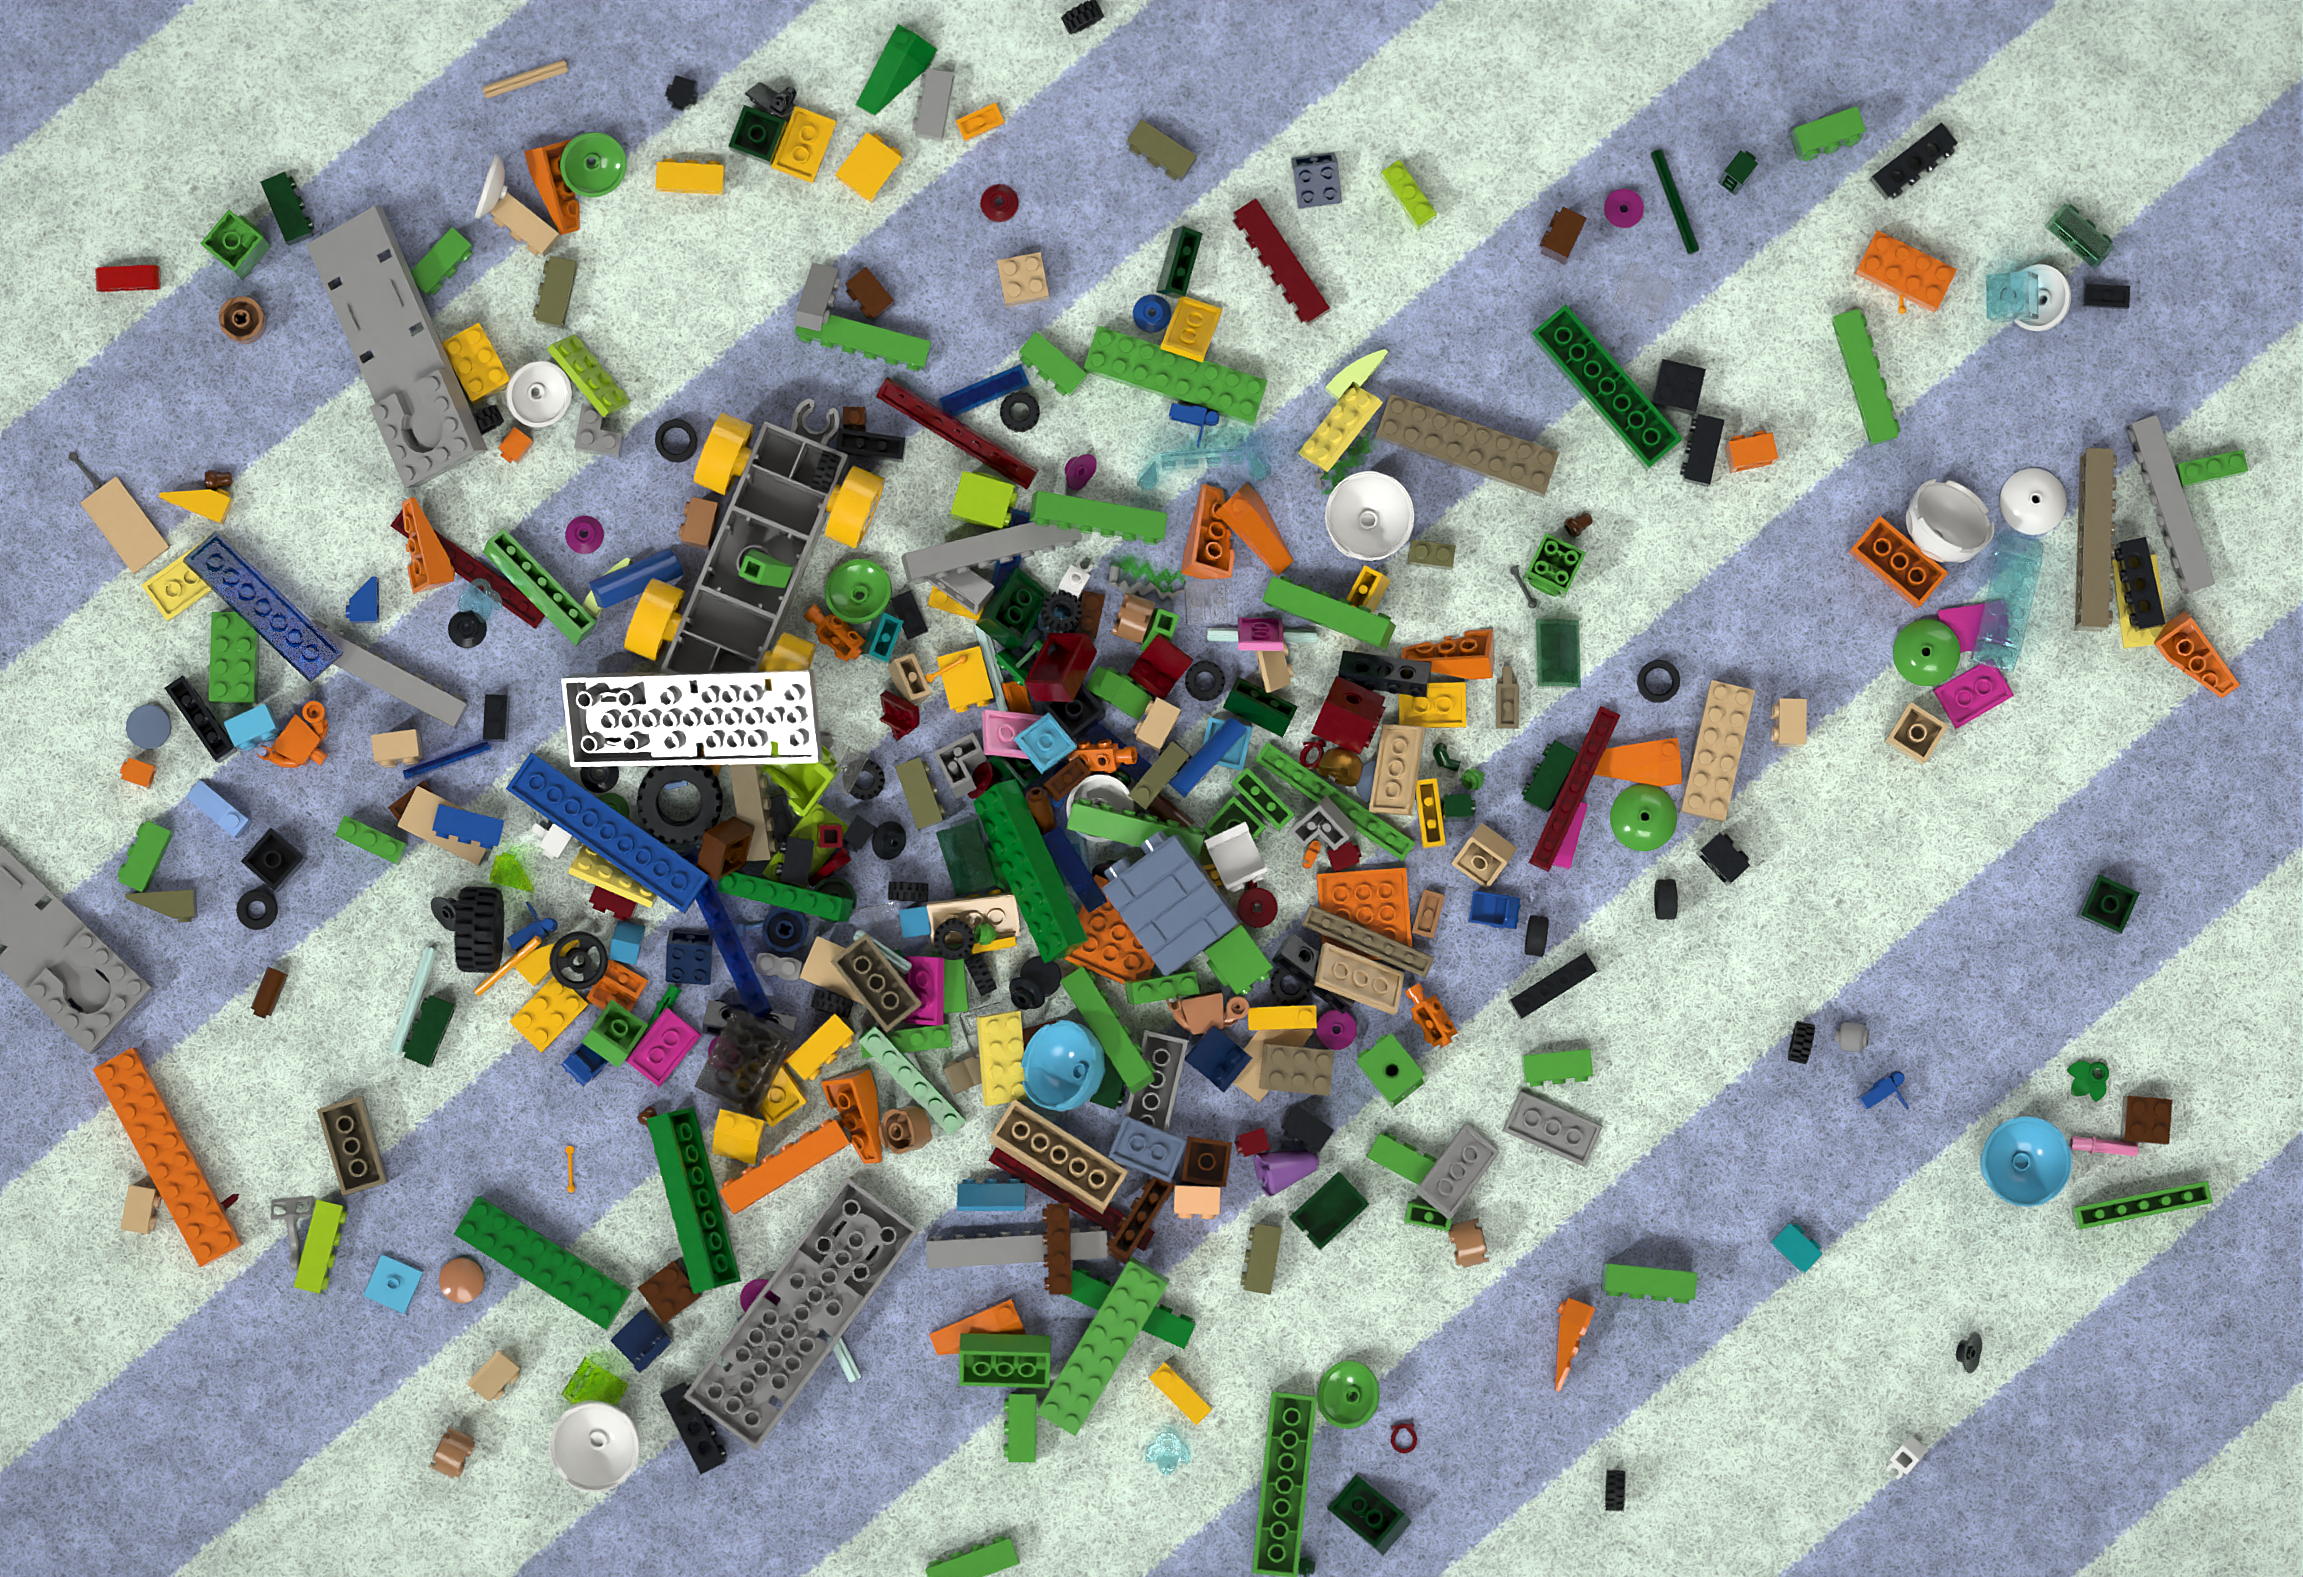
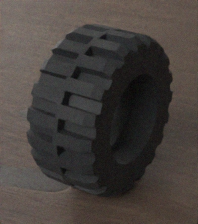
M703 764L656 765L652 767L643 778L636 799L638 815L642 819L646 830L649 829L655 838L658 839L659 837L664 840L663 842L669 844L674 842L676 845H683L686 842H696L697 839L703 837L706 830L715 827L723 807V791L720 787V781L714 776L713 771ZM671 781H688L700 793L701 807L698 813L689 820H672L662 812L659 806V794L662 788Z
M466 886L460 890L455 912L454 953L456 966L462 972L494 973L500 967L503 953L505 913L502 892L496 887Z

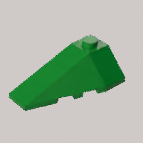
M898 24L855 105L874 116L877 115L902 90L907 88L912 81L927 70L938 50L918 34Z

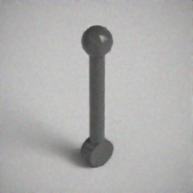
M74 452L70 453L69 460L78 465L93 483L94 489L98 490L101 488V482L96 481L78 460V455Z
M1515 566L1511 567L1510 573L1515 576L1526 596L1528 607L1531 609L1535 608L1537 603L1532 600L1518 574L1519 569Z

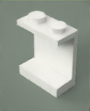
M1246 822L1204 841L1226 891L1232 890L1234 893L1245 888L1244 883L1250 880L1256 883L1266 878L1264 874L1268 872V869L1261 859Z

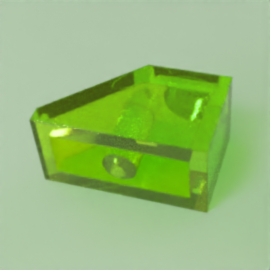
M502 852V856H495L489 878L490 882L535 893L534 885L521 863L515 860V855Z

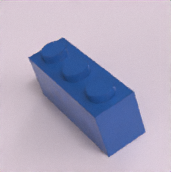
M439 804L432 831H436L435 836L449 839V835L458 837V842L471 845V841L480 842L479 847L493 850V846L498 847L505 820Z

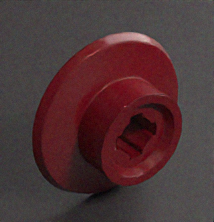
M995 184L983 192L980 207L988 219L994 222H1005L1016 214L1019 207V199L1011 187L1005 184ZM998 198H1002L1005 202L1000 207L994 202Z
M983 762L975 768L971 778L977 789L967 794L971 799H977L993 785L997 784V777L993 775V767L989 762Z
M1252 888L1242 894L1238 901L1237 910L1240 919L1246 925L1253 928H1262L1273 922L1277 915L1278 904L1274 895L1268 890ZM1254 904L1262 905L1261 913L1253 912Z

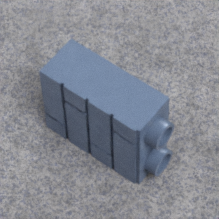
M1160 830L1140 845L1146 856L1134 865H1131L1128 859L1124 857L1109 867L1104 874L1110 882L1101 889L1163 975L1168 976L1243 921L1181 836L1177 834L1168 839L1164 832Z

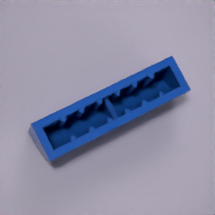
M666 549L589 581L597 606L607 608L643 593L652 578L666 583L685 574L676 555L670 549Z
M1229 717L1168 784L1185 798L1245 734L1247 728L1237 720Z

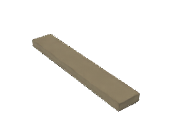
M1311 904L1301 924L1306 928L1423 978H1426L1434 957Z

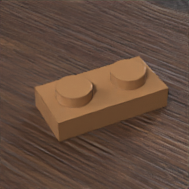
M1423 890L1411 933L1431 939L1434 938L1445 895Z

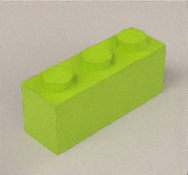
M1400 159L1381 171L1380 177L1417 231L1436 219L1437 213Z

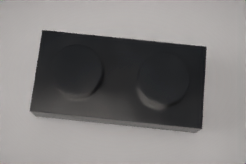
M2084 285L2083 307L2129 309L2130 286Z
M911 590L890 599L898 619L904 621L902 628L907 640L928 632Z
M785 794L770 798V817L774 819L773 836L777 839L778 843L781 840H785L786 835L789 836L795 828Z

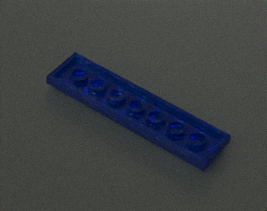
M217 531L184 557L183 562L309 683L343 655V651Z

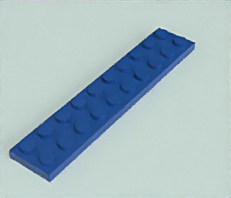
M532 752L506 787V790L683 914L688 911L711 878Z

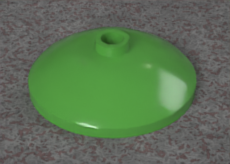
M586 132L576 136L566 145L560 159V171L566 185L575 193L585 197H600L615 190L622 182L627 168L626 155L619 142L602 132ZM590 157L594 158L593 163H587V160Z
M854 559L842 563L832 571L825 585V599L831 612L840 620L853 624L866 623L881 615L887 608L892 594L891 582L885 570L875 562L865 559ZM859 594H864L862 599H857Z
M1931 619L1914 621L1900 631L1894 642L1893 660L1899 673L1913 684L1919 686L1938 685L1946 681L1958 667L1960 661L1959 641L1954 632L1939 621ZM1924 648L1930 649L1931 653L1929 656L1922 655Z
M1639 784L1625 789L1615 799L1610 811V824L1614 835L1624 846L1636 851H1651L1663 846L1672 837L1677 825V811L1672 799L1662 789L1648 784ZM1642 813H1647L1649 815V819L1647 821H1643L1641 819Z
M1343 1361L1335 1364L1324 1374L1320 1381L1317 1394L1319 1409L1324 1418L1338 1428L1354 1429L1364 1425L1376 1412L1380 1400V1387L1375 1374L1366 1365L1359 1362ZM1355 1393L1358 1394V1397H1357L1356 1400H1354V1395H1355Z

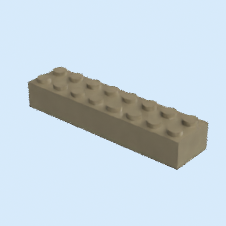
M1394 394L1389 396L1375 436L1377 440L1540 497H1544L1560 453Z
M2086 448L2080 453L2075 631L2102 632L2109 627V624H2112L2113 612L2109 611V602L2113 601V588H2110V580H2113L2114 566H2110L2111 557H2114L2115 546L2111 544V535L2115 534V522H2112V513H2115L2116 500L2112 499V492L2116 490L2117 483L2116 477H2113V468L2117 467V455H2114V449Z

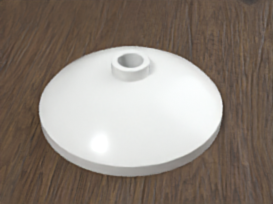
M494 154L474 218L484 217L493 210L499 198L504 199L508 188V186L504 185L505 169L501 157L497 154Z
M2043 264L2032 265L2020 271L2012 280L2007 292V308L2012 319L2019 326L2030 331H2045L2056 326L2067 314L2071 303V289L2066 277L2056 268ZM2046 296L2047 302L2043 304L2042 299Z
M532 361L521 366L512 375L506 390L507 405L512 415L521 423L531 427H545L558 421L567 411L572 396L571 384L565 372L557 365L547 361ZM537 388L536 394L532 395V389Z
M2029 468L2018 471L2005 482L2000 493L1999 503L2005 521L2013 529L2023 534L2039 535L2052 530L2059 524L2066 511L2067 498L2064 487L2053 474L2042 469ZM2032 496H2037L2039 503H2033Z
M1103 774L1088 776L1071 790L1066 805L1067 817L1069 819L1073 800H1079V797L1092 800L1091 804L1095 805L1097 803L1110 804L1114 806L1113 809L1122 811L1123 808L1134 811L1133 799L1128 796L1130 792L1127 787L1118 779ZM1076 831L1080 836L1091 841H1110L1109 839Z

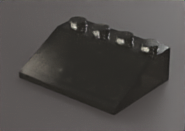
M734 1008L694 1087L754 1118L798 1034L778 1023Z

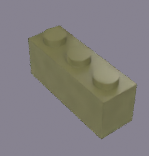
M1143 119L1140 120L1126 141V145L1129 146L1128 150L1136 156L1143 155L1147 158L1146 162L1156 169L1161 167L1166 171L1164 174L1174 181L1177 179L1182 181L1197 160L1195 154Z
M550 256L549 261H545L543 274H546L545 281L540 283L538 295L541 298L539 304H535L533 317H536L535 321L537 324L564 329L578 269L577 261Z
M919 757L895 766L918 831L944 822L942 816L946 814L942 803L937 804L934 797L938 792L934 782L929 783L927 774H930L927 762H922Z
M1255 1223V1228L1250 1227L1248 1240L1252 1241L1251 1250L1246 1249L1244 1263H1248L1247 1272L1242 1271L1240 1285H1244L1245 1291L1271 1295L1282 1228Z

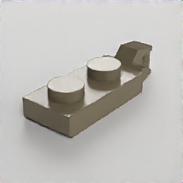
M1502 667V678H1497L1496 729H1519V684H1517V678H1512V667Z

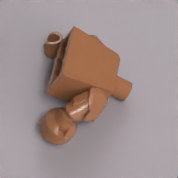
M1221 990L1181 998L1176 995L1177 1000L1175 1002H1169V999H1166L1174 1019L1184 1030L1191 1031L1192 1035L1201 1033L1203 1036L1212 1025L1219 1030L1237 1023L1238 1019L1245 1017L1249 1012L1248 1001L1238 995L1231 997L1227 1002L1226 1008L1223 1010V994Z

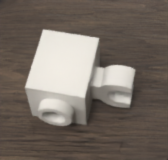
M1078 559L1075 567L1073 565L1069 567L1056 593L1059 594L1060 591H1064L1063 595H1067V592H1070V597L1072 598L1075 595L1078 601L1087 586L1093 565L1090 564L1087 569H1083L1080 566L1083 559Z
M537 823L531 829L532 832L543 838L539 847L543 848L541 853L552 860L554 857L560 859L574 838L554 823L549 831Z
M1910 1436L1891 1457V1463L1886 1470L1889 1472L1892 1468H1897L1899 1474L1895 1478L1898 1480L1904 1473L1907 1475L1928 1450Z

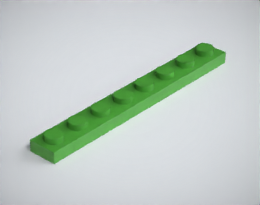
M1267 742L1254 760L1316 803L1327 795L1357 827L1356 830L1402 862L1414 846V841Z

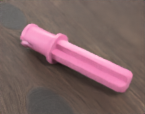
M2072 1136L2070 1141V1150L2089 1151L2090 1154L2098 1152L2135 1157L2139 1151L2137 1143L2096 1139L2095 1136L2091 1138Z

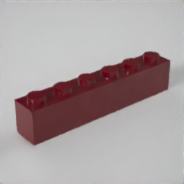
M1255 198L1236 210L1233 214L1235 219L1232 220L1239 232L1241 230L1244 231L1247 236L1245 241L1250 249L1253 250L1255 248L1259 253L1258 261L1263 268H1269L1272 273L1269 276L1276 287L1280 285L1284 293H1282V296L1287 304L1290 305L1292 303L1297 311L1294 314L1299 322H1305L1308 326L1328 313L1330 307L1258 200Z

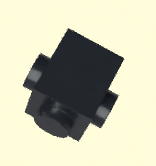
M675 75L672 85L668 84L665 97H668V104L671 105L672 109L684 112V109L690 111L691 105H696L699 93L696 92L697 82Z

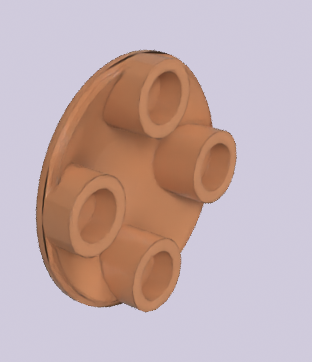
M457 1258L448 1262L441 1270L439 1286L444 1296L456 1303H467L474 1300L483 1290L484 1275L479 1265L467 1258Z

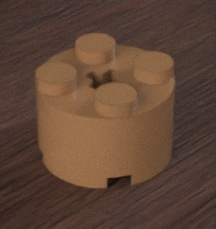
M244 296L235 297L227 300L222 305L219 311V324L224 334L232 341L248 345L262 337L267 327V317L261 306L253 299ZM239 318H245L247 320L246 323H241Z
M1125 593L1112 635L1141 644L1155 602Z
M905 1106L889 1110L882 1116L884 1117L882 1123H879L878 1132L880 1140L885 1148L891 1149L894 1154L919 1150L932 1139L930 1122L926 1116L925 1109L922 1107Z
M1478 1218L1453 1224L1452 1229L1448 1231L1451 1244L1456 1243L1458 1250L1454 1253L1457 1266L1462 1265L1463 1268L1490 1262L1489 1257H1484L1488 1250L1482 1228L1476 1227V1223L1480 1222Z
M448 1426L446 1432L449 1434L444 1433L433 1455L435 1463L431 1461L429 1468L454 1479L455 1476L458 1478L461 1476L465 1467L463 1460L465 1456L470 1457L475 1447V1442L472 1441L473 1437Z

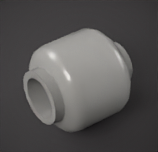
M1845 1022L1842 1024L1841 1029L1836 1030L1835 1042L1839 1043L1842 1051L1861 1052L1864 1047H1868L1869 1030L1862 1023Z

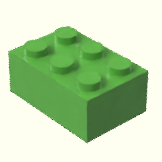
M1856 106L1795 127L1789 137L1798 161L1804 159L1805 162H1809L1818 158L1817 155L1825 152L1828 155L1837 152L1838 148L1846 145L1848 148L1859 144V140L1862 139L1866 129Z

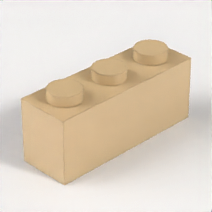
M506 192L504 199L501 198L493 210L490 211L494 217L492 221L501 229L504 226L511 231L509 235L517 242L523 240L527 243L528 246L526 248L535 256L540 254L544 257L561 237L557 231L508 192Z

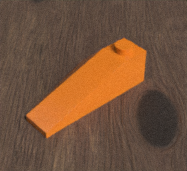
M572 139L524 151L529 173L560 235L579 230V203L575 200V192L566 185L560 171L562 152Z
M410 497L402 502L404 529L409 533L406 552L411 553V564L407 565L412 592L416 594L448 585L454 581L455 571L415 497Z

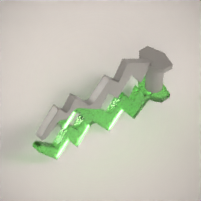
M1363 427L1358 435L1363 437L1364 440L1356 441L1358 447L1347 448L1350 460L1339 461L1338 459L1330 470L1335 469L1337 476L1330 477L1333 488L1322 491L1323 495L1331 494L1338 485V482L1345 479L1344 468L1359 467L1356 454L1370 453L1368 438L1372 433L1371 430ZM1321 468V473L1314 474L1319 490H1321V479L1329 480L1327 472Z
M1132 557L1120 564L1110 563L1111 569L1107 586L1118 588L1124 594L1134 595L1138 591L1143 597L1152 589H1155L1161 600L1168 595L1172 601L1183 593L1184 589L1173 593L1171 585L1163 591L1160 585L1162 581L1165 580L1167 585H1169L1178 578L1182 585L1187 587V583L1179 570L1170 576L1168 569H1165L1158 576H1155L1148 562L1137 569ZM1122 568L1125 575L1131 571L1134 580L1145 573L1150 583L1144 588L1142 583L1138 581L1129 589L1125 579L1120 584L1117 583L1119 569Z

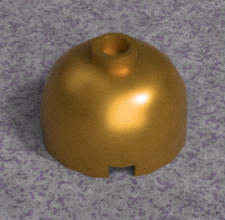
M1343 747L1328 749L1323 754L1319 762L1320 765L1316 769L1326 779L1330 775L1336 778L1335 783L1354 787L1359 783L1363 765L1359 756Z

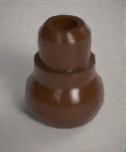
M208 470L204 473L206 490L211 489L215 491L217 488L232 484V474L230 472L221 473V471Z
M1584 512L1580 516L1567 518L1564 522V527L1571 537H1578L1587 526L1592 524L1593 519L1589 513Z
M652 1106L645 1108L637 1116L638 1122L648 1128L646 1119L658 1116L656 1109Z

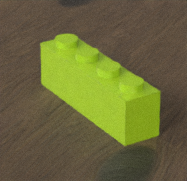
M320 1199L316 1200L294 1288L323 1294V1290L327 1291L330 1283V1277H327L329 1268L333 1269L336 1261V1255H333L335 1246L339 1247L342 1234L339 1233L341 1224L345 1225L348 1212L345 1211L346 1206Z

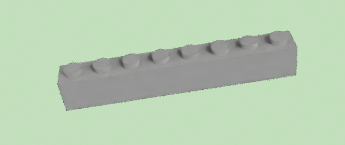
M2155 415L2131 423L2128 426L2127 436L2130 443L2134 442L2136 462L2138 464L2141 463L2144 471L2141 472L2142 480L2145 485L2149 486L2151 491L2148 494L2152 506H2156L2158 512L2156 514L2159 527H2163L2165 532L2163 536L2166 548H2170L2173 555L2170 557L2172 567L2178 570L2180 576L2177 578L2181 590H2185L2186 594L2210 587L2215 582L2158 416Z
M1031 522L907 552L901 556L908 583L914 581L915 584L927 582L929 577L936 576V579H942L950 576V572L957 571L958 574L971 571L970 567L979 566V569L992 566L991 562L1000 560V564L1013 561V557L1021 555L1022 559L1034 556L1036 551L1042 550L1043 553L1055 551V547L1063 545L1064 548H1069L1077 545L1076 541L1080 540L1082 535L1079 529L1060 530L1057 528V525L1049 524V526L1043 527L1036 525V522Z
M308 620L296 645L457 729L469 706L464 702L466 698L455 692L451 696L444 692L446 690L444 686L436 682L430 685L425 682V676L417 672L411 675L405 671L407 667L396 661L392 665L385 661L387 658L385 655L377 651L372 654L366 651V645L356 640L353 644L346 640L347 635L337 630L334 633L326 630L328 625L318 620H315L314 623Z
M1088 1227L1089 1232H1080L1079 1228H1070L1071 1260L1108 1258V1246L1106 1245L1107 1231H1102V1227ZM1021 1231V1236H1012V1232L998 1233V1237L993 1238L989 1237V1233L976 1234V1239H967V1235H953V1240H944V1236H933L931 1241H926L927 1268L1044 1262L1043 1254H1048V1245H1043V1235H1035L1034 1231Z

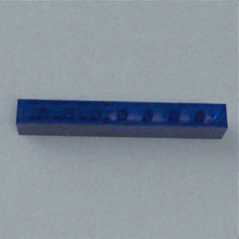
M696 846L678 854L697 867L699 851ZM710 878L695 900L752 1020H755L772 1012L773 1009Z

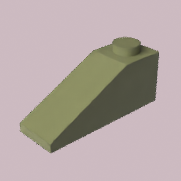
M1172 741L1128 796L1146 810L1190 755Z
M195 890L125 894V899L173 919H178V923L192 922V918H198Z

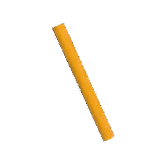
M535 936L500 966L496 972L492 973L474 989L475 994L481 996L541 944L542 940L540 937Z

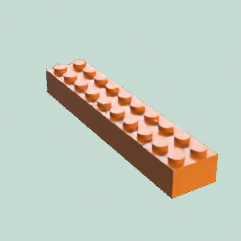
M132 1047L95 1067L93 1071L199 1267H205L243 1246L137 1048Z

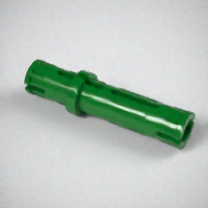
M669 984L661 1001H657V1008L639 1040L659 1017L661 1012H663V1008L668 1007L671 1011L674 1010L672 1007L682 990Z

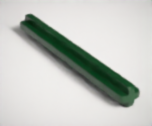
M1657 149L1651 152L1652 160L1688 254H1694L1699 251V246L1663 150Z

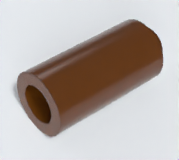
M1034 787L1026 794L1029 809L1040 834H1052L1057 830L1058 823L1048 791L1043 787Z
M1161 793L1147 808L1150 814L1156 816L1162 822L1173 820L1179 822V826L1185 828L1195 823L1193 819Z
M267 967L251 1005L254 1015L266 1019L267 1015L272 1016L288 974Z

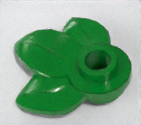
M2078 1061L2067 1068V1072L2075 1078L2071 1085L2072 1096L2081 1097L2090 1094L2095 1102L2104 1097L2107 1090L2105 1081L2109 1077V1069L2104 1063L2093 1062L2089 1064L2085 1061ZM2095 1069L2101 1070L2100 1077L2094 1076L2093 1072Z

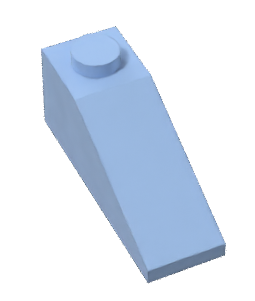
M199 780L186 796L212 820L237 839L252 823L249 818L202 780Z

